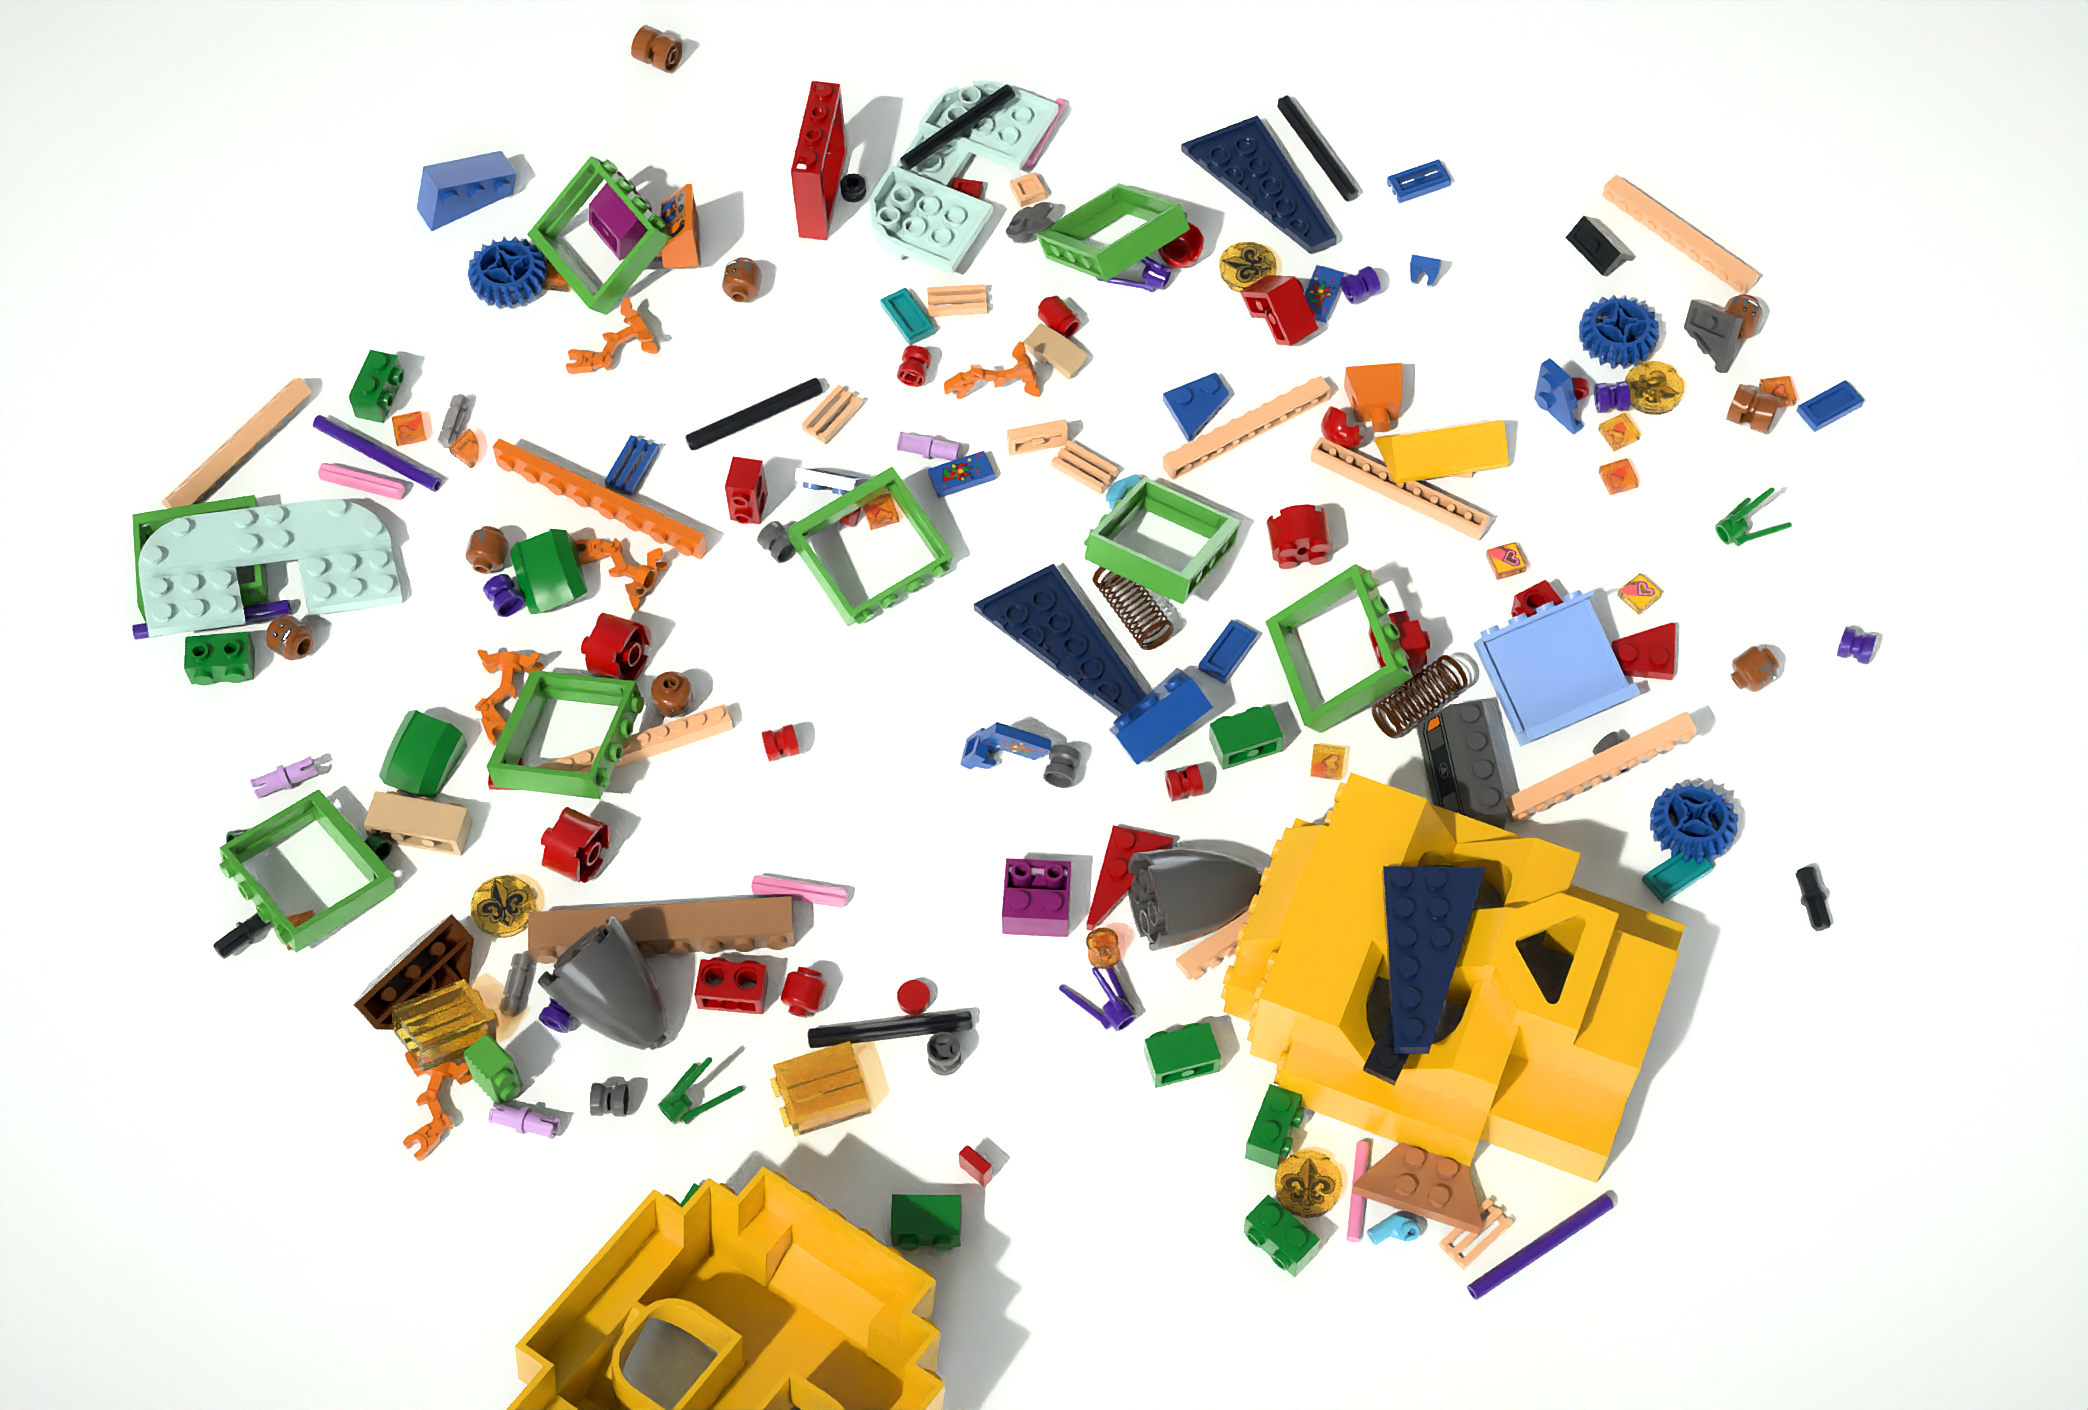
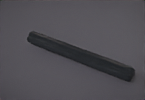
M1009 84L1004 85L900 158L901 164L906 170H910L1013 99L1015 92Z
M1289 95L1280 97L1277 101L1278 109L1340 195L1347 202L1356 199L1359 192L1358 188Z
M815 377L686 434V444L691 451L701 448L823 392L822 385Z
M969 1010L812 1028L808 1030L807 1037L810 1048H821L929 1035L938 1032L970 1030L973 1024L971 1012Z

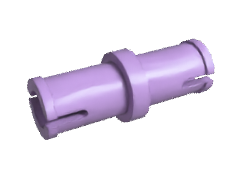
M901 431L898 437L897 451L901 450L920 454L925 459L935 457L953 461L958 458L960 443L934 439L933 435L922 437Z
M308 756L285 767L283 764L276 767L277 770L250 779L252 788L266 784V786L254 790L256 797L259 799L261 796L282 788L288 790L292 788L294 783L314 775L317 776L318 771L316 767L303 771V768L315 764L312 757Z
M494 1102L492 1104L494 1108H490L489 1123L515 1128L517 1133L525 1134L530 1132L546 1136L550 1139H554L556 1137L555 1133H558L560 1120L557 1117L534 1113L532 1108L523 1106L519 1109L500 1104L499 1102Z

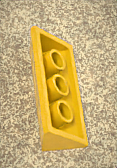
M1483 420L1375 437V443L1395 484L1508 467L1509 464L1504 420Z

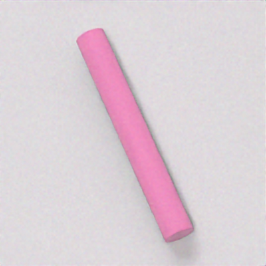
M1056 99L1055 103L1058 104V113L1025 162L1026 166L1032 167L1066 106L1064 99Z
M1358 1141L1356 1143L1352 1189L1354 1182L1367 1172L1370 1144L1365 1141ZM1351 1189L1346 1239L1350 1242H1359L1364 1197L1352 1194Z

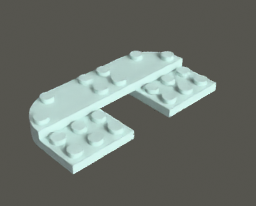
M979 80L973 81V86L959 89L956 85L946 90L935 99L919 122L918 133L903 155L1006 84ZM1012 87L1015 92L1013 99L912 169L906 170L900 160L896 166L890 165L875 187L870 201L872 230L878 243L885 251L899 260H902L906 255L953 274L993 213L992 204L950 188L954 179L957 178L972 154L979 155L1020 172L1057 115L1058 104Z
M319 499L176 518L157 529L148 538L139 557L140 587L149 637L245 624L244 609L235 567L297 559L309 616L402 603V593L392 554L389 532L383 522L371 511L358 504L341 499Z

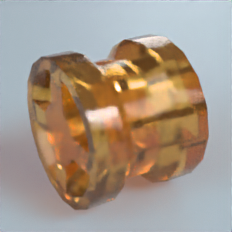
M1103 927L1094 929L1087 935L1086 948L1090 964L1098 969L1114 967L1120 960L1119 939L1116 932Z

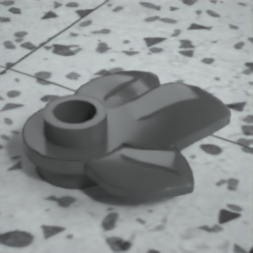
M1040 202L1033 207L1027 206L1019 210L1006 228L1007 237L1011 238L1014 243H1021L1030 239L1033 234L1040 233L1054 225V221L1047 218L1055 207L1054 203Z

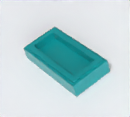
M906 287L880 299L881 307L909 346L935 334V327Z
M1678 852L1676 857L1669 858L1643 875L1642 881L1656 898L1664 904L1713 871L1714 865L1706 859L1705 855H1703L1702 862L1698 865L1694 858L1691 857L1684 864V852Z

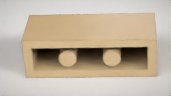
M375 791L363 823L368 836L379 834L390 840L392 844L462 856L473 824L468 808L459 803H438L427 797L411 798L395 791H387L386 793Z

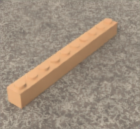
M1615 175L1605 184L1602 196L1607 201L1619 207L1621 211L1626 212L1634 220L1640 222L1664 241L1673 245L1678 251L1683 252L1692 261L1697 262L1705 270L1710 271L1721 281L1730 285L1735 291L1747 294L1756 285L1759 275L1757 272L1621 177Z
M1322 376L1315 379L1312 378L1307 383L1294 387L1290 392L1284 395L1281 394L1268 403H1263L1255 410H1250L1243 416L1232 419L1221 427H1216L1212 432L1201 435L1190 443H1185L1181 448L1168 452L1163 456V468L1170 478L1175 480L1328 401L1331 388Z
M300 377L293 378L166 496L161 503L168 509L199 502L204 497L202 494L206 490L210 491L213 489L220 477L224 478L230 473L229 469L233 465L236 466L244 459L243 456L246 453H251L257 447L255 445L257 442L265 440L270 435L269 431L272 428L276 429L279 427L286 415L288 417L296 411L295 407L299 403L303 404L308 400V395L312 392L311 389Z
M1323 437L1319 438L1311 451L1310 461L1478 541L1488 527L1490 516L1416 481L1395 484L1388 468L1340 445L1334 444Z
M723 704L632 734L630 738H627L623 747L622 758L620 762L616 763L614 769L733 730L726 705ZM601 745L536 767L589 773Z
M1683 712L1505 798L1507 809L1514 822L1518 820L1524 821L1530 817V814L1536 811L1538 813L1543 812L1553 803L1559 804L1572 794L1578 795L1590 785H1599L1603 782V779L1619 775L1623 769L1634 768L1639 765L1640 761L1646 758L1647 760L1653 759L1659 752L1663 750L1669 751L1679 742L1692 740L1695 737L1694 735H1696V727L1688 712Z
M1248 910L1176 958V966L1188 980L1192 978L1198 980L1204 975L1205 969L1208 967L1214 969L1220 964V959L1225 956L1229 958L1235 954L1239 930L1243 922L1247 923L1250 915Z

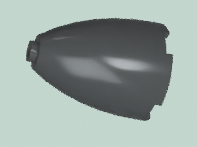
M1160 849L1133 854L1128 863V871L1133 873L1132 890L1128 891V896L1139 936H1147L1150 942L1149 950L1156 951L1181 945L1217 930L1250 906L1253 896L1259 894L1262 872L1257 870L1254 865L1236 857L1205 850Z
M610 916L605 921L607 926L601 930L600 927H594L557 958L558 961L553 965L555 968L553 973L544 972L537 983L557 1004L590 1029L626 1046L645 1050L649 1047L651 1050H654L667 1038L664 1033L668 1026L661 993L654 975L635 941L615 916Z

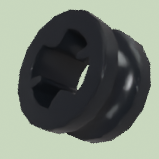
M852 173L841 179V196L844 200L855 203L864 199L866 196V183L861 175Z

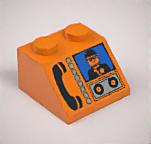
M686 184L661 203L659 217L666 223L664 228L672 236L656 255L657 257H662L664 268L699 266V219L692 184Z

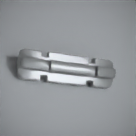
M463 394L453 395L449 407L451 408L447 410L441 428L443 431H440L437 439L438 443L443 445L444 448L454 447L458 437L456 434H459L465 416L464 411L467 410L469 399L464 397Z
M515 953L512 956L510 964L512 969L508 972L503 991L505 996L501 999L499 1010L504 1016L515 1017L518 1014L520 1007L518 1002L522 999L527 980L526 973L529 972L531 964L530 957L526 954Z

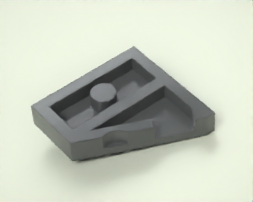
M1691 299L1684 329L1691 338L1696 340L1697 346L1702 353L1709 354L1716 364L1714 369L1719 373H1728L1743 318L1700 299Z

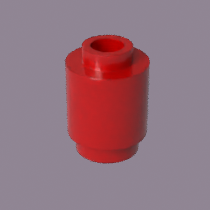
M1059 296L1046 297L1040 302L1037 316L1046 326L1065 338L1071 337L1078 330L1081 324L1078 314Z

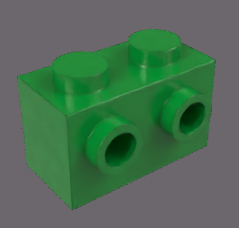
M370 349L348 396L355 417L379 423L384 422L405 377L398 355Z
M249 632L185 637L184 670L191 685L206 686L218 682L240 683L243 680H254L255 646Z
M1270 705L1264 707H1251L1244 713L1231 717L1222 716L1210 723L1209 740L1222 770L1282 752L1283 734Z
M1209 1022L1204 1024L1190 1023L1182 1027L1181 1030L1169 1033L1167 1031H1159L1144 1039V1055L1155 1088L1220 1072L1221 1057Z
M1269 1084L1246 1143L1245 1159L1277 1170L1281 1158H1287L1294 1140L1290 1138L1293 1127L1299 1128L1305 1113V1109L1300 1107L1302 1095Z
M892 1194L890 1228L892 1246H898L902 1250H916L919 1246H931L940 1251L961 1247V1195Z
M1269 1194L1245 1217L1243 1233L1255 1247L1265 1251L1280 1269L1287 1271L1294 1278L1317 1256L1320 1239Z

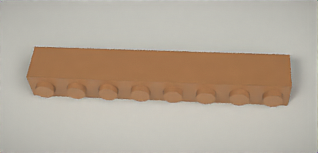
M792 896L529 912L528 950L532 961L542 964L556 962L557 958L592 928L600 927L601 930L607 926L605 921L610 916H615L633 938L645 958L653 957L655 954L683 956L688 954V952L716 954L721 950L749 952L754 948L782 950L788 946H795Z

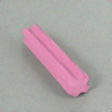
M322 463L318 470L319 478L327 482L397 500L402 499L405 493L404 484L399 481L329 463Z
M755 875L751 885L752 893L771 897L792 896V900L840 908L845 907L847 901V890L844 888Z

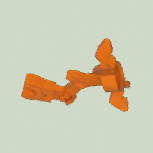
M628 297L623 299L620 313L625 316L624 323L630 326L617 333H603V339L607 343L600 354L577 349L568 350L569 359L577 360L575 363H566L565 367L568 373H588L605 367L606 371H608L613 364L612 357L617 347L635 336L641 342L642 351L658 354L659 351L656 344L651 342L654 340V336L652 333H649L640 315L632 309L633 305Z
M1022 341L1018 342L1012 351V357L1018 363L1014 368L993 371L983 369L981 364L970 365L971 369L965 373L959 372L952 378L947 379L943 384L946 395L955 390L956 398L962 399L975 386L978 380L993 381L994 387L997 388L1002 386L1007 380L1021 377L1022 382L1025 383L1024 391L1035 397H1040L1041 395L1039 386L1036 385L1037 372L1033 368L1030 357L1025 353L1026 349Z
M601 538L576 540L577 550H584L583 553H578L581 565L609 556L615 567L608 570L611 577L627 576L634 579L632 583L625 584V589L634 611H637L641 605L640 598L655 585L659 571L668 568L667 562H656L662 559L664 554L662 548H657L647 553V565H641L637 568L624 562L621 555L623 547L617 538L613 540L614 542H602Z
M479 649L477 651L482 660V665L488 673L491 674L497 669L502 671L500 687L488 698H482L475 705L476 711H481L482 719L480 720L488 740L493 746L497 744L494 737L495 733L503 731L506 722L495 710V707L508 695L517 699V692L512 685L514 673H519L523 669L526 673L530 674L531 670L542 671L544 669V665L541 662H537L540 658L539 653H531L527 657L524 654L520 655L515 652H501L489 655L486 650Z
M406 1052V1060L417 1077L425 1073L431 1076L427 1091L418 1096L416 1103L418 1106L428 1105L433 1121L408 1135L403 1141L407 1149L411 1148L414 1144H421L419 1151L414 1154V1157L419 1162L424 1160L441 1142L439 1138L447 1127L453 1129L451 1116L443 1112L438 1101L443 1080H449L452 1077L460 1085H463L473 1080L467 1063H461L457 1066L454 1062L436 1057L417 1058L415 1053Z

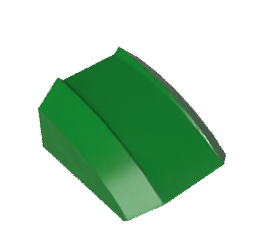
M550 528L547 532L522 542H516L510 551L512 563L530 614L543 613L571 602L588 592L576 542L567 530Z
M417 709L408 711L389 746L379 777L384 784L414 796L437 797L467 747L464 734L451 723H446L423 714Z

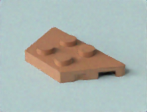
M1400 1142L1358 1178L1353 1185L1352 1194L1478 1235L1480 1233L1483 1223L1469 1167L1452 1159Z

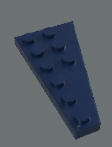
M1258 115L1181 144V152L1309 254L1336 244L1337 237Z
M1054 563L973 604L975 612L1115 716L1119 717L1123 713L1129 712L1146 696Z
M1383 866L1382 883L1394 1054H1429L1486 867Z

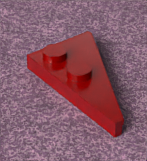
M1113 825L1087 919L1086 930L1093 931L1097 925L1102 924L1109 916L1110 910L1120 900L1123 901L1128 896V891L1132 890L1133 873L1128 871L1130 857L1139 852L1172 849L1173 838Z

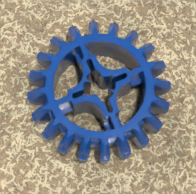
M503 236L502 241L496 242L492 238L491 245L482 244L481 251H474V259L469 260L467 275L470 287L476 293L479 300H485L488 306L495 303L498 309L503 305H507L512 309L513 304L519 303L523 307L524 300L533 301L534 294H541V286L546 285L547 266L544 256L539 252L536 245H530L527 239L520 242L516 236L512 240H507Z
M1613 294L1610 300L1602 296L1599 303L1593 301L1589 309H1585L1582 320H1580L1578 337L1579 342L1583 343V351H1590V359L1598 357L1600 365L1608 362L1611 368L1616 364H1620L1625 369L1628 363L1636 367L1639 360L1646 361L1649 354L1654 352L1656 343H1658L1659 321L1655 320V312H1648L1647 304L1638 305V298L1629 301L1626 295L1622 299H1617Z
M1689 780L1685 787L1677 782L1672 790L1665 788L1662 795L1655 799L1654 807L1651 808L1649 815L1650 831L1654 832V842H1661V851L1670 849L1672 858L1676 857L1678 852H1684V864L1690 857L1694 858L1697 865L1702 862L1703 855L1710 862L1715 859V855L1722 857L1726 849L1733 845L1734 837H1736L1738 832V814L1734 813V803H1726V793L1717 795L1715 786L1710 790L1704 788L1703 781L1698 787L1693 786ZM1670 813L1675 817L1674 821L1678 826L1675 827L1669 818ZM1710 818H1713L1716 822L1718 831L1712 827L1713 823L1709 820Z

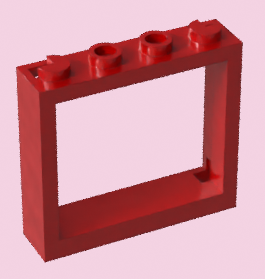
M811 82L791 167L799 238L825 241L828 239L847 155L841 84ZM798 164L806 165V169H799L797 166Z

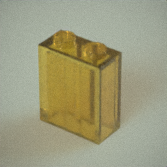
M465 979L391 1007L393 1032L423 1071L464 1056V1051L487 1033L497 1042L496 1028L499 1026V1021L495 1011L486 1007L479 991L472 989Z
M850 1041L773 1064L775 1077L769 1078L775 1098L780 1096L782 1098L784 1107L779 1108L784 1128L791 1126L794 1137L872 1113L870 1099Z

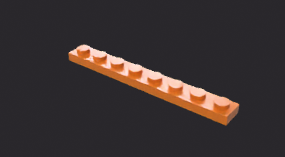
M500 438L492 446L496 463L507 472H516L530 483H539L556 495H564L573 499L581 507H590L609 520L615 519L624 523L632 531H641L660 544L666 543L675 547L685 556L692 555L701 560L707 552L705 535Z

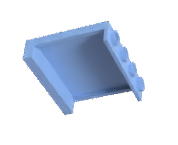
M1581 590L1574 591L1564 596L1565 602L1557 606L1554 605L1553 601L1535 609L1537 614L1528 618L1525 613L1508 620L1509 626L1499 629L1498 625L1487 628L1480 632L1482 637L1473 643L1520 747L1641 694L1636 682L1630 685L1627 683L1589 600L1590 597L1595 595L1593 590L1582 594Z

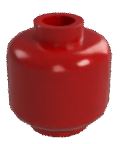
M798 967L797 971L788 973L781 994V1002L789 1007V1014L807 1018L808 1013H818L821 1010L828 988L827 982L822 979V973L805 967Z

